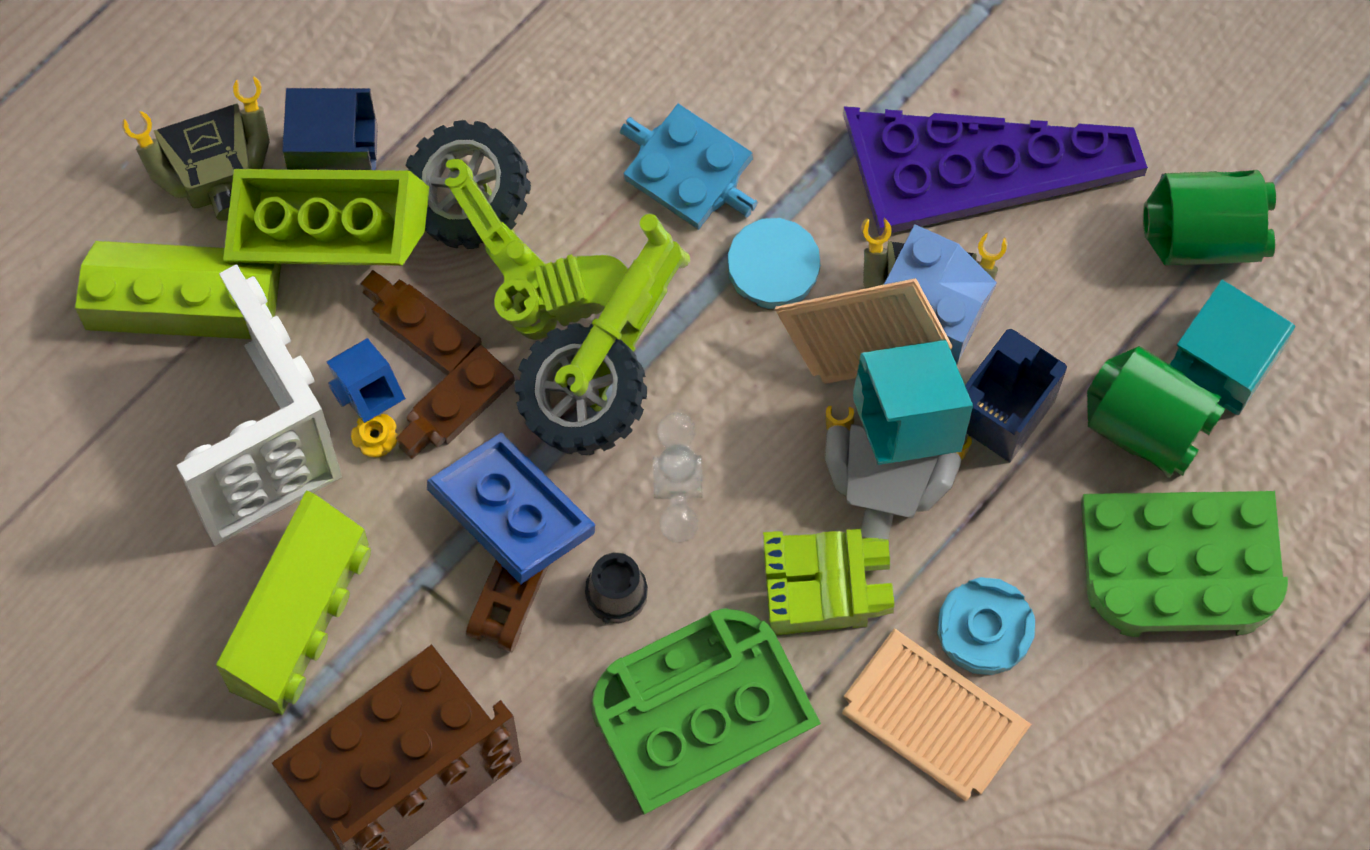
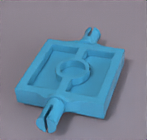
M679 103L664 122L654 128L653 131L648 130L633 120L632 117H629L626 120V124L622 125L620 134L625 135L640 145L639 154L623 173L625 181L698 230L711 213L722 207L725 203L742 213L746 218L751 215V210H755L758 201L737 189L739 177L753 160V153Z

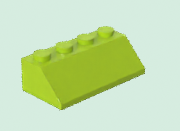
M234 169L223 261L227 263L403 266L425 232L430 186L408 170Z
M95 241L81 264L75 309L85 330L252 339L246 321L220 278L219 273L237 264L245 279L254 276L266 296L268 302L265 304L273 318L276 315L281 264L227 263L223 261L224 248Z
M305 491L216 664L229 692L283 715L288 703L294 705L300 698L306 684V677L303 674L310 660L317 661L321 656L328 640V634L325 633V630L332 616L338 618L344 611L350 595L347 587L354 573L360 575L364 571L371 555V548L368 547L369 543L365 529L312 492Z

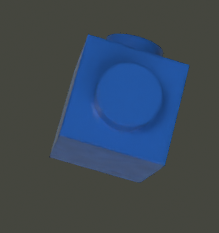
M368 338L326 361L334 376V379L328 382V385L341 407L350 404L364 423L406 399L390 364Z

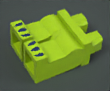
M861 529L806 535H783V531L763 532L769 624L775 635L833 630L853 626V628L867 627L868 618L894 613L892 583L866 585L865 571L890 569L888 539L862 538Z

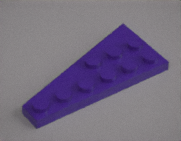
M844 106L843 117L879 236L883 234L885 229L884 218L891 225V233L912 229L914 224L921 227L1145 176L1148 169L1134 127L1078 123L1076 127L1050 126L1048 121L1030 120L1029 124L1005 122V118L944 113H933L930 117L903 115V110L885 109V113L860 112V107Z

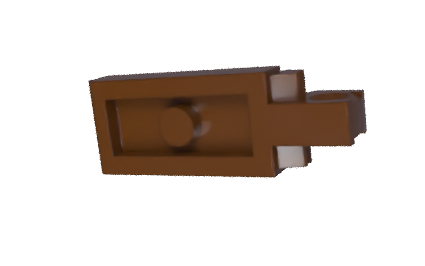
M374 270L360 283L363 286V295L376 304L371 310L379 318L380 325L445 375L454 370L480 344L482 345L479 336L411 284L407 285L399 279L392 285L390 281Z
M480 344L413 407V410L406 417L410 424L396 437L399 444L398 447L413 459L430 442L436 448L444 442L448 445L515 381L514 374Z

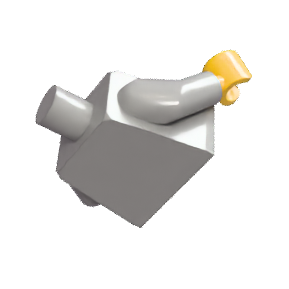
M832 406L826 408L827 436L825 462L835 490L847 496L848 504L865 507L861 534L868 538L888 539L894 514L913 518L916 511H929L952 488L961 465V460L965 458L972 444V439L968 436L963 445L962 452L878 465L864 427L854 425V409L849 406L848 417L843 420H837L832 417Z

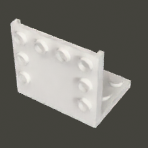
M237 264L222 271L219 275L248 326L252 341L245 344L244 347L280 410L258 422L251 420L240 424L232 430L230 437L213 446L207 444L195 448L186 455L185 461L176 465L214 546L301 500L306 490L314 493L342 478L322 408L308 386L315 382L301 355L292 359L285 345L291 342L290 337L279 317L276 315L272 318L265 304L268 301L256 278L252 276L245 279Z

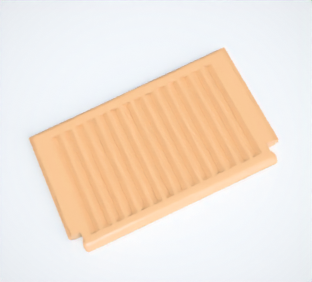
M916 278L776 306L775 308L776 313L813 376L820 375L824 384L855 379L860 355L863 352L942 340L947 341L950 350L953 347Z
M895 628L843 697L850 703L849 706L843 709V715L964 801L970 798L972 790L980 795L984 792L1032 725Z

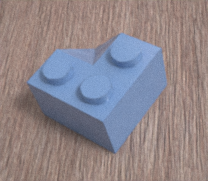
M914 224L884 285L917 279L953 346L951 353L957 365L997 282L958 243Z

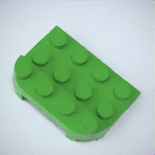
M1275 491L1083 494L1081 498V512L1089 603L1092 609L1096 608L1105 621L1120 629V634L1139 637L1142 632L1235 630L1236 636L1254 632L1256 628L1268 622L1282 604L1287 592L1288 577H1283Z
M728 608L715 610L707 616L623 658L617 659L604 671L592 692L591 709L595 725L599 727L643 815L821 724L772 628L764 620L761 621L752 614Z

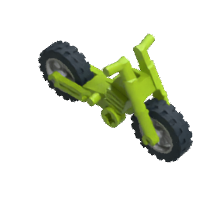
M466 120L454 121V126L448 128L445 125L437 127L433 130L434 135L429 139L424 137L416 145L419 149L414 156L410 154L405 166L408 168V171L430 186L425 231L435 240L442 241L446 246L458 248L459 245H463L467 249L479 248L480 243H484L487 254L502 272L505 281L495 294L494 305L496 311L528 339L537 340L529 349L532 353L528 359H522L518 368L521 372L520 380L515 381V393L519 395V402H516L520 415L525 418L527 427L541 440L566 454L578 452L581 455H593L594 450L601 448L603 451L613 448L616 446L614 441L620 437L625 439L633 431L630 426L635 419L640 420L644 411L641 407L642 399L647 398V386L643 383V377L646 376L642 365L636 358L637 356L634 353L636 348L634 346L667 294V286L678 268H685L690 263V255L677 242L672 241L670 233L664 229L654 214H646L640 219L639 225L648 241L637 259L633 260L629 269L619 259L609 255L573 256L570 254L565 259L560 258L554 263L549 262L545 264L513 230L517 224L514 220L518 214L523 215L526 210L527 203L524 200L526 194H530L531 182L526 178V174L529 173L528 165L521 157L518 148L501 131L496 128L492 129L486 123L475 121L473 125L469 124ZM472 155L469 165L460 160V158ZM485 156L492 161L495 168L477 175ZM448 168L450 170L448 178H441L444 170ZM496 180L495 188L492 192L486 183ZM437 188H450L451 192L438 203ZM457 201L462 207V215L446 213ZM592 314H600L598 319L594 318L589 327L575 323L580 321L581 318L591 317ZM538 319H540V323H538L535 326H532V324H534ZM557 321L563 327L568 325V329L562 331L559 328L555 329ZM548 336V338H546L542 342L539 341V339H543ZM613 384L612 394L607 402L606 391ZM550 391L567 393L568 395L552 409ZM577 401V422H567L560 417ZM588 406L594 411L599 412L590 419L587 418Z

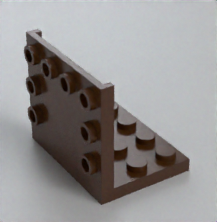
M431 644L274 760L272 765L336 850H406L497 780L507 775L522 761L514 716L500 700L493 705L495 717L491 720Z

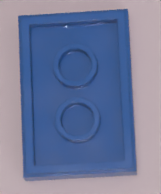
M502 432L427 480V490L520 584L595 534L596 524Z

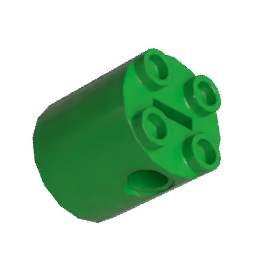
M1259 170L1163 173L1143 206V231L1145 238L1164 266L1262 262L1264 257H1273L1275 253V234L1273 229H1268V211L1274 210L1276 206L1275 185L1273 182H1265Z
M1140 346L1108 359L1087 390L1088 427L1130 454L1137 455L1151 462L1169 478L1174 471L1182 476L1185 474L1199 449L1192 445L1200 431L1208 436L1210 435L1224 413L1225 408L1218 404L1221 399L1220 395L1211 393L1187 378L1184 373Z

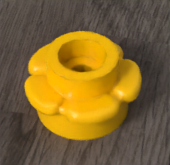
M387 414L377 415L365 423L359 417L357 426L351 430L352 443L355 447H359L361 453L365 456L374 458L385 456L397 444L398 440L396 437L398 434L395 433L397 425L393 418ZM374 430L379 432V435L375 438L370 436V433Z

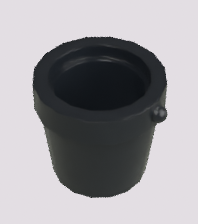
M613 552L602 556L596 561L586 580L585 597L589 609L596 617L602 619L603 623L630 621L641 613L647 603L648 585L645 575L630 556L624 553Z

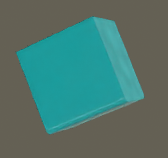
M1222 279L1177 343L1178 349L1170 365L1184 373L1187 378L1211 393L1220 395L1221 399L1218 404L1233 414L1240 415L1283 352L1296 326Z
M946 340L861 353L853 390V400L878 465L962 452L973 404Z

